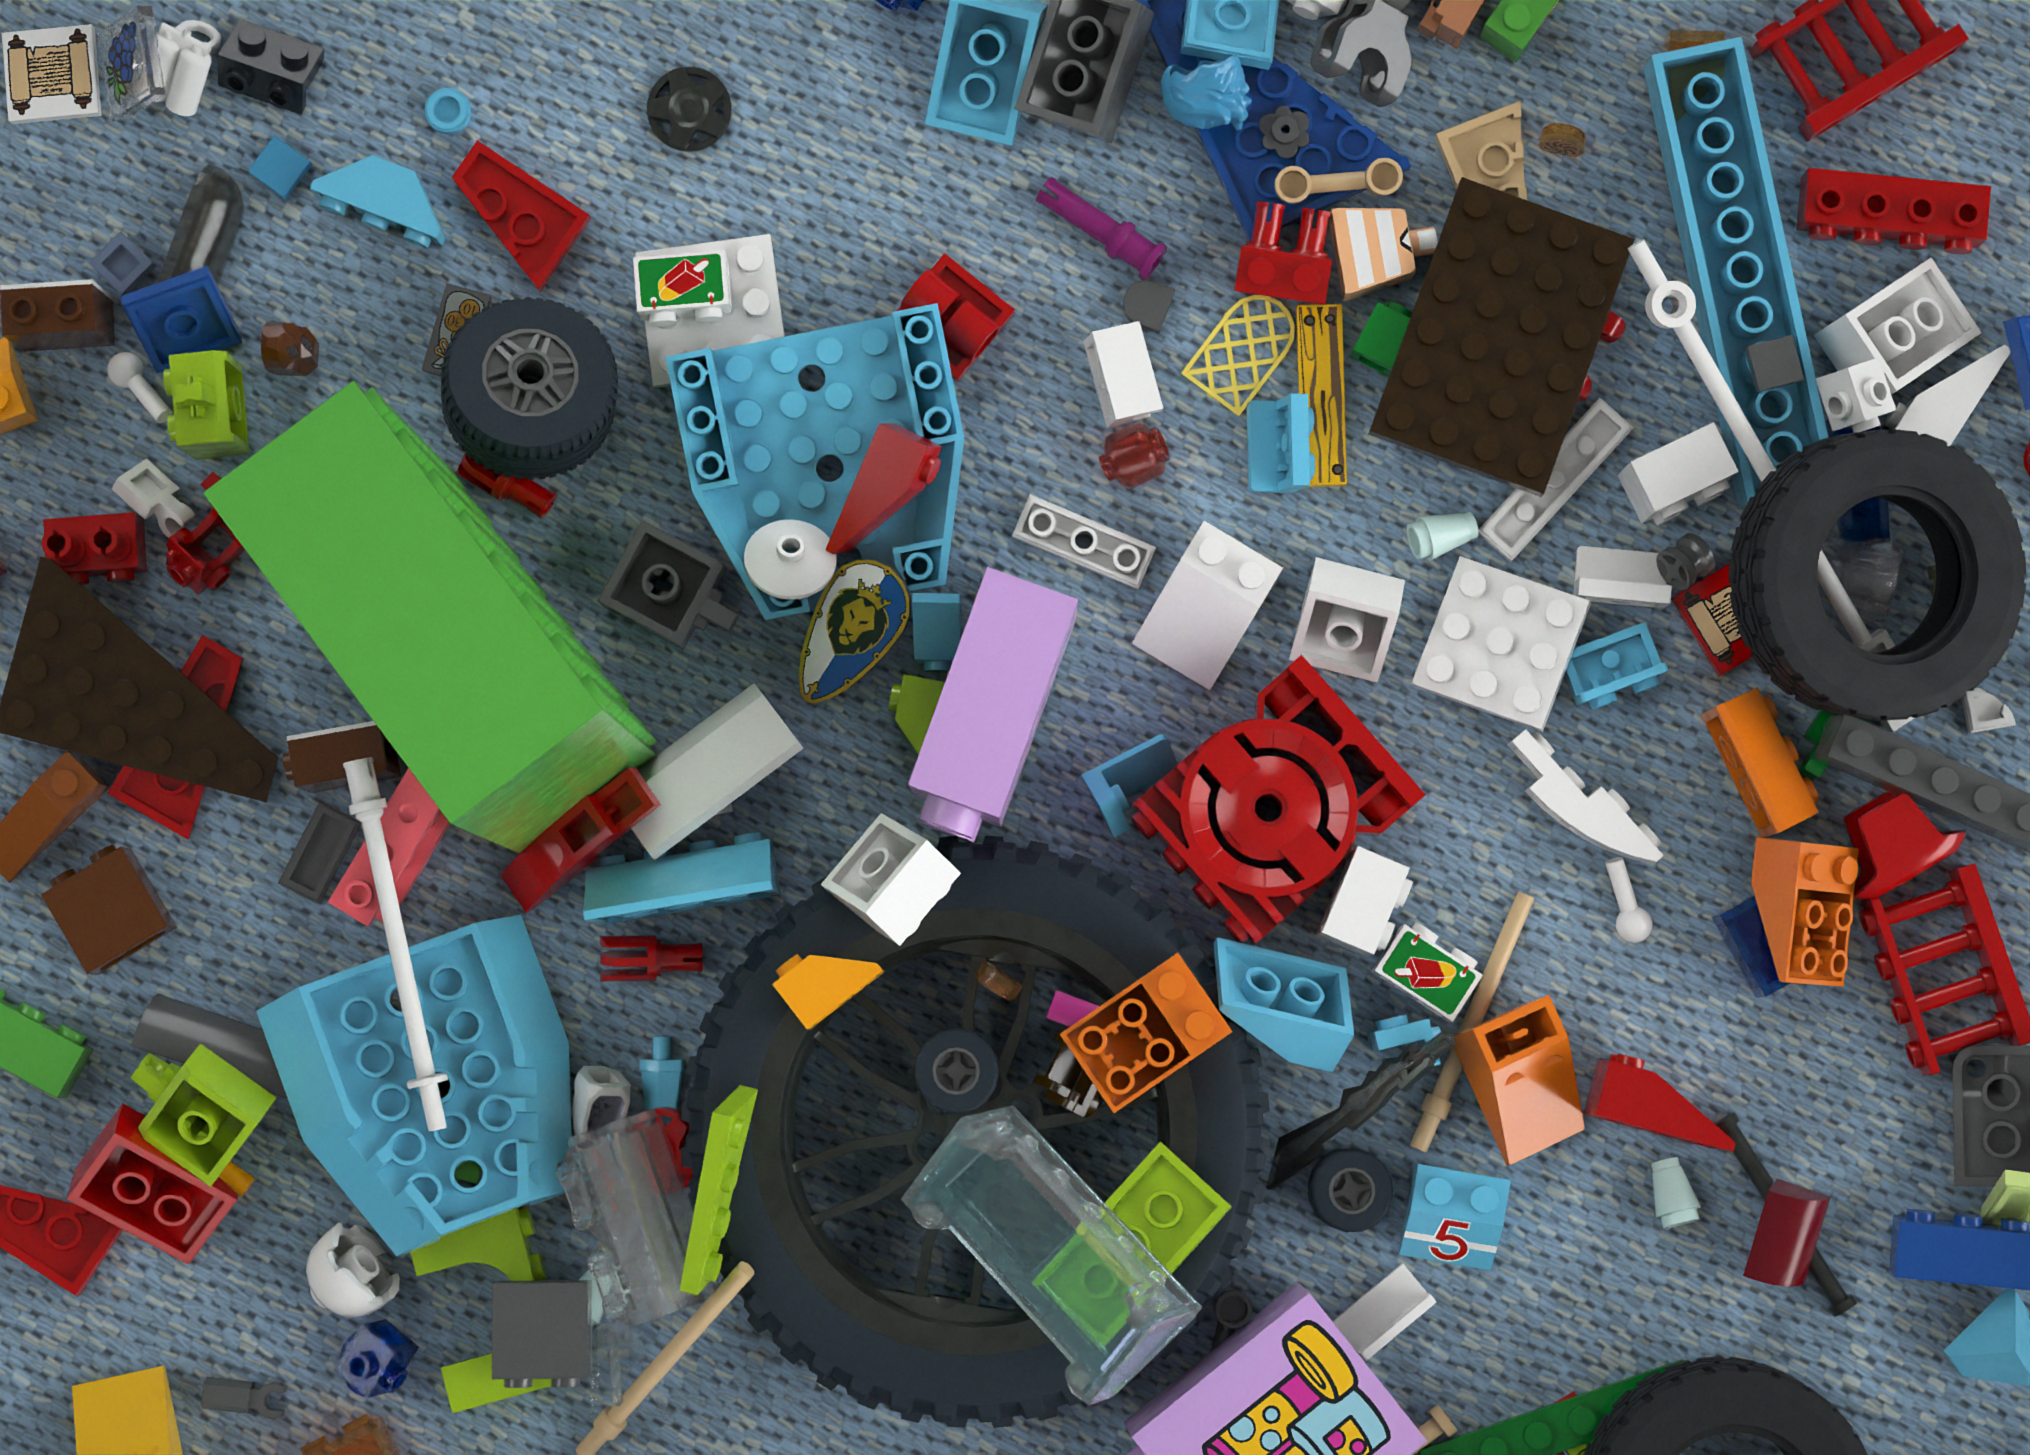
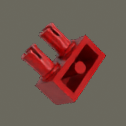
M1256 201L1257 207L1251 242L1246 241V246H1240L1234 291L1325 305L1333 259L1327 258L1328 254L1323 252L1331 212L1318 210L1315 229H1312L1315 209L1301 208L1302 216L1296 249L1292 248L1291 253L1283 252V247L1278 246L1283 212L1286 205L1274 203L1270 222H1267L1269 202Z
M130 512L43 519L44 536L42 537L41 545L45 552V558L53 560L80 585L89 584V576L106 575L107 582H130L135 580L134 573L147 572L144 518L139 514Z

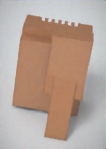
M1432 0L1417 31L1432 40L1435 36L1457 49L1486 0H1441L1437 8L1433 6L1435 0Z

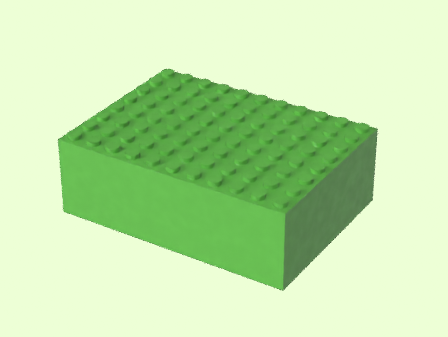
M353 380L204 491L203 494L450 824L517 853H521L542 832L585 796L594 795L627 768L636 767L639 770L654 759L657 755L651 747L657 743V740L645 724L629 711L628 707L630 705L618 688L604 674L602 675L600 672L602 667L590 651L576 637L574 638V630L562 614L546 600L548 596L534 577L518 563L521 561L506 540L493 529L491 520L482 508L475 503L472 497L466 493V487L454 471L419 437L414 429L412 430L408 423L394 411L390 404H387L373 387L364 391Z

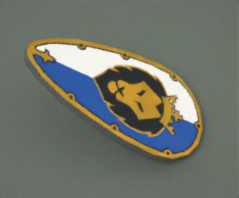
M858 559L841 566L826 585L816 605L800 656L799 686L800 694L805 701L818 703L831 699L851 688L892 649L905 632L912 615L911 595L905 580L892 566L877 559Z

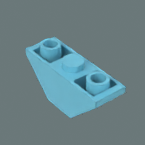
M371 155L315 179L311 184L310 190L317 198L321 199L319 206L329 212L344 216L348 205H351L358 214L363 215L361 222L375 230L386 232L388 226L401 230L402 226H405L407 228L403 239L428 249L432 240L435 244L443 247L446 237L422 181L413 170Z

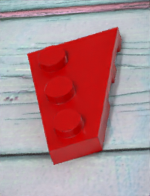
M0 1185V1248L79 1297L123 1229L72 1202L69 1203Z

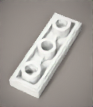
M1031 494L1012 535V538L1136 590L1141 585L1156 549L1155 546ZM1081 534H1087L1093 540V544L1087 549H1081L1075 543V539Z

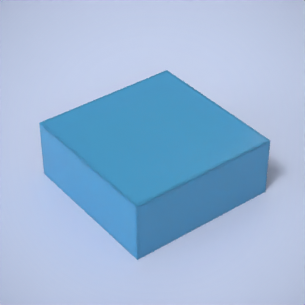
M274 135L247 172L286 200L313 164Z

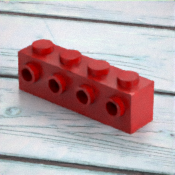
M1808 168L1801 176L1796 230L1808 231V238L1820 241L1834 240L1836 234L1854 236L1853 242L1861 245L1881 244V239L1899 240V247L1903 249L1921 250L1925 249L1927 243L1944 245V251L1947 253L1969 254L1972 253V248H1978L1987 240L1991 186Z

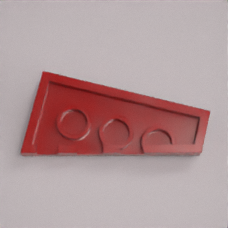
M202 635L180 672L228 713L244 658ZM123 766L107 794L189 840L205 786Z

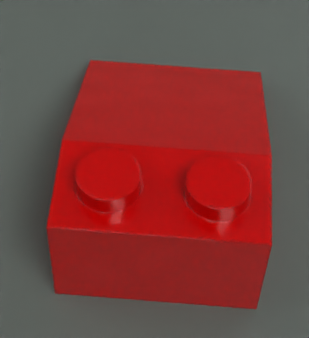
M1611 1054L1609 1060H1597L1584 1115L1716 1150L1734 1152L1736 1142L1656 1072L1643 1069L1645 1060L1623 1054Z
M122 1103L76 1166L66 1199L189 1265L235 1204L238 1194L220 1177L216 1179L211 1187L146 1142L138 1129V1126L146 1116Z

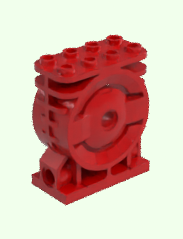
M1300 655L1286 670L1258 693L1255 699L1254 719H1247L1224 727L1199 745L1190 755L1179 762L1174 769L1132 804L1131 807L1135 814L1132 816L1131 821L1147 840H1150L1154 835L1166 847L1161 854L1162 857L1178 875L1186 870L1197 882L1192 891L1209 910L1217 905L1228 919L1222 925L1237 942L1243 943L1248 940L1252 945H1255L1338 871L1345 862L1355 842L1356 835L1379 836L1426 794L1310 663ZM1264 705L1277 719H1264ZM1311 705L1316 715L1336 736L1335 745L1332 746L1318 733L1292 721ZM1247 738L1255 749L1287 751L1303 759L1314 769L1326 790L1328 798L1326 829L1337 840L1334 849L1316 831L1321 816V801L1317 787L1310 776L1296 763L1285 758L1276 756L1251 758L1237 740ZM1340 751L1350 752L1370 776L1378 780L1359 798H1357L1353 777L1344 759L1339 754ZM1202 766L1220 785L1215 802V816L1218 828L1225 841L1236 852L1252 860L1273 862L1285 859L1302 878L1301 881L1294 883L1281 868L1262 869L1241 863L1222 848L1214 836L1209 822L1208 799L1211 788L1198 774ZM1262 797L1275 799L1280 806L1278 819L1271 822L1261 820L1255 813V804L1258 799ZM1358 811L1371 825H1357Z

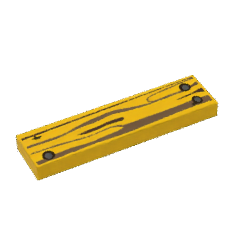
M1342 304L1297 305L1298 394H1308V406L1314 412V427L1312 433L1309 434V448L1315 457V473L1310 480V486L1307 487L1346 486L1347 463Z

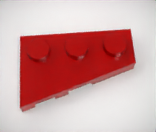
M478 140L452 176L460 190L541 293L592 219L590 215Z

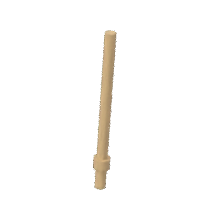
M1517 892L1458 1033L1483 1022L1535 900L1533 897ZM1454 1047L1450 1049L1432 1094L1427 1093L1420 1108V1111L1424 1113L1409 1145L1424 1153L1428 1151L1440 1120L1445 1121L1452 1106V1103L1448 1101L1463 1069Z
M739 1262L612 1407L607 1406L593 1421L594 1428L576 1447L577 1455H595L607 1440H614L627 1425V1417L753 1277L754 1270L748 1263Z

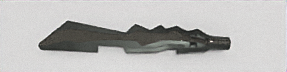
M1443 1030L1423 1045H1408L1398 1057L1385 1058L1376 1071H1368L1362 1085L1343 1090L1338 1109L1279 1137L1266 1189L1274 1190L1327 1152L1323 1143L1345 1127L1356 1130L1381 1110L1399 1090L1406 1092L1434 1067L1436 1060L1442 1054L1456 1045L1452 1034L1447 1030Z

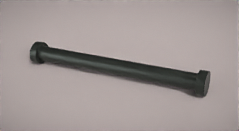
M1735 1112L1715 1123V1125L1736 1142L1733 1153L1765 1201L1768 1190L1774 1181L1736 1124L1740 1120ZM1816 1247L1809 1271L1831 1303L1828 1309L1833 1317L1852 1308L1857 1304V1301L1853 1294H1846Z

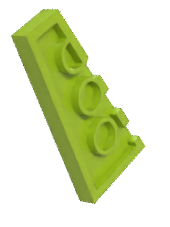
M739 1085L712 1112L679 1291L698 1295L710 1281L715 1282L722 1265V1254H719L718 1251L721 1239L725 1236L730 1222L731 1211L729 1206L739 1175V1166L758 1089Z

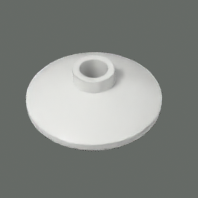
M779 520L761 527L751 536L744 552V567L751 582L762 592L780 599H802L821 591L830 582L836 569V554L825 550L830 538L818 527L799 520ZM792 549L796 550L797 552L787 553L784 550Z

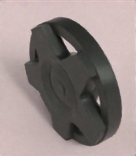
M680 67L663 75L653 86L647 101V116L653 132L664 144L679 151H699L715 144L726 132L732 115L731 99L724 84L711 72L697 67ZM689 76H698L708 81L696 86ZM669 83L670 94L666 97L657 98L662 88ZM721 98L724 101L723 120L714 111V106ZM656 120L668 122L671 125L670 138L662 132ZM697 132L710 136L701 142L690 143Z

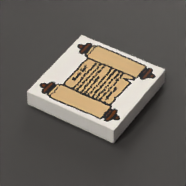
M92 24L2 33L8 121L11 124L102 116L95 27Z

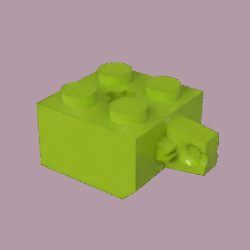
M211 350L169 355L170 369H164L163 381L166 395L168 397L172 396L174 414H169L167 417L168 433L171 442H176L178 448L195 460L250 454L242 365L227 351Z
M201 1043L182 1067L173 1063L168 1064L153 1054L148 1053L130 1077L148 1092V1097L155 1103L138 1126L142 1138L210 1187L277 1098Z

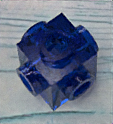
M387 1319L362 1324L358 1331L353 1333L343 1344L341 1349L343 1356L334 1370L347 1380L348 1388L360 1396L370 1398L385 1393H393L406 1380L408 1375L406 1368L419 1346Z

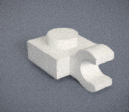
M147 458L118 477L112 487V490L144 519L155 514L160 529L168 538L185 527L184 525L195 516L194 512L186 504L181 503L175 498L180 488Z

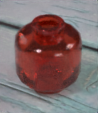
M1136 422L1108 435L1104 440L1105 454L1099 456L1100 465L1109 481L1117 479L1119 484L1127 489H1133L1160 477L1165 471V462L1170 460L1167 444L1156 426L1150 428L1143 422Z

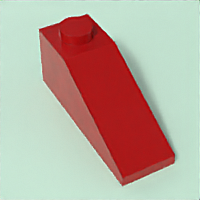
M879 423L825 550L832 554L848 553L922 491L926 484H930L936 477L941 465V460L937 457L942 446L895 423Z

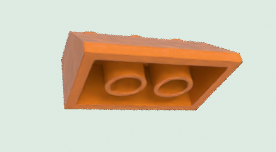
M1757 687L1701 714L1762 838L1780 833L1819 813L1815 803L1819 802L1818 793L1808 777L1802 779L1795 764V761L1799 760L1797 750L1787 735L1781 736L1774 720L1778 719V713L1774 703L1767 694L1761 695Z

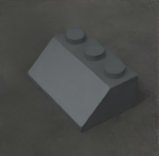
M1050 0L1014 109L1067 130L1112 143L1155 13L1143 3L1134 0Z

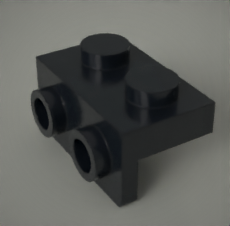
M240 19L218 54V85L234 93L243 94L269 103L277 108L302 114L306 107V90L321 67L324 59V48Z

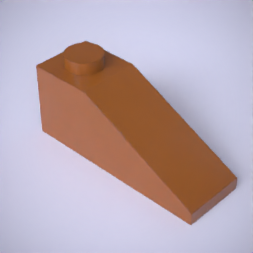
M66 751L33 782L0 822V874L9 883L110 788L79 754Z

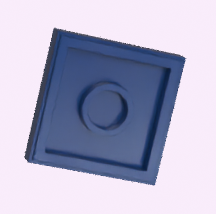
M208 266L120 296L122 307L156 373L162 372L164 369H170L169 355L211 350L221 351L243 343L239 329Z

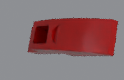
M636 767L627 768L597 793L585 796L550 825L510 863L501 874V877L526 913L530 912L598 859L596 855L661 806V803Z

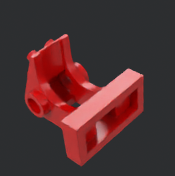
M212 472L200 485L207 490L222 478ZM213 507L208 516L193 531L190 532L186 527H183L169 538L166 544L168 548L166 553L167 571L177 584L182 587L189 586L197 595L208 587L214 591L230 577L232 571L228 567L245 549ZM219 526L234 541L219 556L213 559L200 544Z

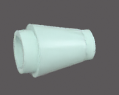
M1471 512L1420 516L1416 518V522L1407 525L1408 543L1416 559L1426 557L1427 560L1431 561L1478 537V525Z
M1678 1157L1652 1163L1656 1219L1661 1218L1663 1229L1678 1227L1700 1220L1697 1209L1701 1208V1205L1682 1166H1680Z

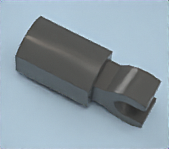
M207 1377L203 1385L201 1406L203 1409L250 1414L252 1409H257L260 1415L265 1418L275 1419L284 1416V1410L271 1408L267 1402L268 1395L271 1392H286L287 1385L280 1382H272L264 1385L262 1388H256L255 1382Z

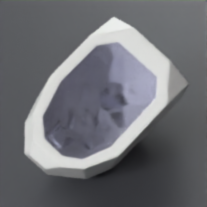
M583 1066L574 1080L575 1093L571 1108L573 1132L579 1143L587 1149H601L612 1144L623 1130L630 1103L631 1084L620 1071L605 1066Z

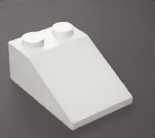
M1929 258L1814 334V337L1837 371L1879 357L1892 395L1982 332L1933 259Z
M1203 521L1132 644L1210 691L1281 574L1283 567Z

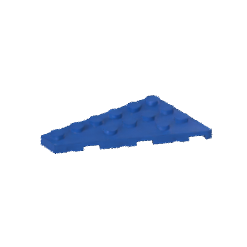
M1135 0L1143 3L1155 13L1149 33L1166 68L1176 64L1181 68L1193 71L1202 60L1216 61L1180 53L1186 0ZM1274 56L1269 70L1241 65L1245 75V82L1250 87L1246 96L1252 100L1251 104L1246 107L1248 118L1243 121L1241 130H1235L1232 123L1210 129L1195 128L1249 242L1252 239L1257 207L1256 201L1269 202L1267 222H1270L1274 203L1286 205L1283 212L1282 229L1301 220V208L1315 209V214L1318 210H1324L1367 190L1309 194L1300 203L1286 204L1278 198L1274 190L1276 176L1286 167H1301L1310 176L1366 171L1368 166L1375 160L1390 158L1400 165L1403 173L1411 168L1407 157H1402L1377 138L1378 135L1367 126L1359 124L1353 119V115L1325 93L1321 94L1300 78L1298 72L1289 65L1281 63ZM1280 106H1287L1291 113L1301 111L1309 118V126L1305 131L1309 135V142L1305 147H1298L1296 154L1289 159L1279 157L1275 149H1265L1262 145L1265 135L1259 129L1260 119L1266 114H1275L1276 109ZM1287 128L1281 129L1283 133H1289Z

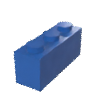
M1907 1209L1906 1216L1893 1215L1889 1271L1896 1278L2030 1290V1221L2016 1218H2001V1225L1982 1223V1216L1955 1213L1953 1220L1935 1219V1212Z

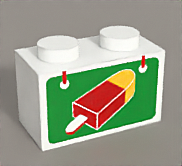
M725 250L633 257L637 312L641 320H649V325H673L677 323V317L695 316V321L714 322L721 320L722 314L732 313L729 263Z
M1415 922L1412 928L1406 924L1401 925L1371 972L1447 1022H1453L1483 976L1474 969L1478 962L1455 947L1449 953L1436 945L1435 942L1439 937Z

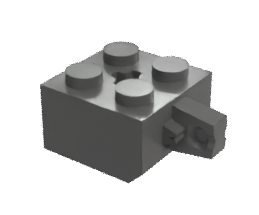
M641 520L598 599V602L605 609L682 650L685 649L696 628L704 631L710 622L731 633L739 618L738 614L719 604L723 594L718 592L717 588L727 572L724 564ZM667 576H670L669 582L673 586L670 592L663 591L658 596V591L653 586V582L656 579L664 581Z

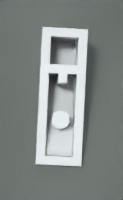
M2006 345L1999 347L1918 394L1907 402L1906 406L1898 402L1895 406L1896 410L1889 414L1884 425L1890 428V430L1916 431L1918 435L1928 434L1947 441V446H1950L2009 356L2010 348Z

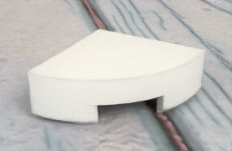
M1975 688L1973 691L1968 690L1966 696L1962 698L1968 734L2016 725L2011 710L1991 693L1981 688Z

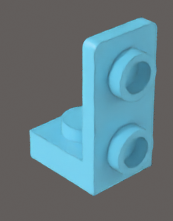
M1159 734L1082 774L1086 786L1114 838L1130 830V826L1123 814L1124 811L1130 809L1126 798L1158 782L1178 764L1169 742L1163 734Z

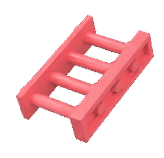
M409 768L387 802V808L383 809L384 813L380 818L399 907L450 826V822ZM364 841L328 903L369 927L374 918L382 923L383 919L366 841Z

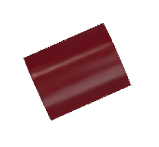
M1776 1179L1768 1190L1743 1276L1777 1286L1794 1287L1804 1284L1831 1197Z

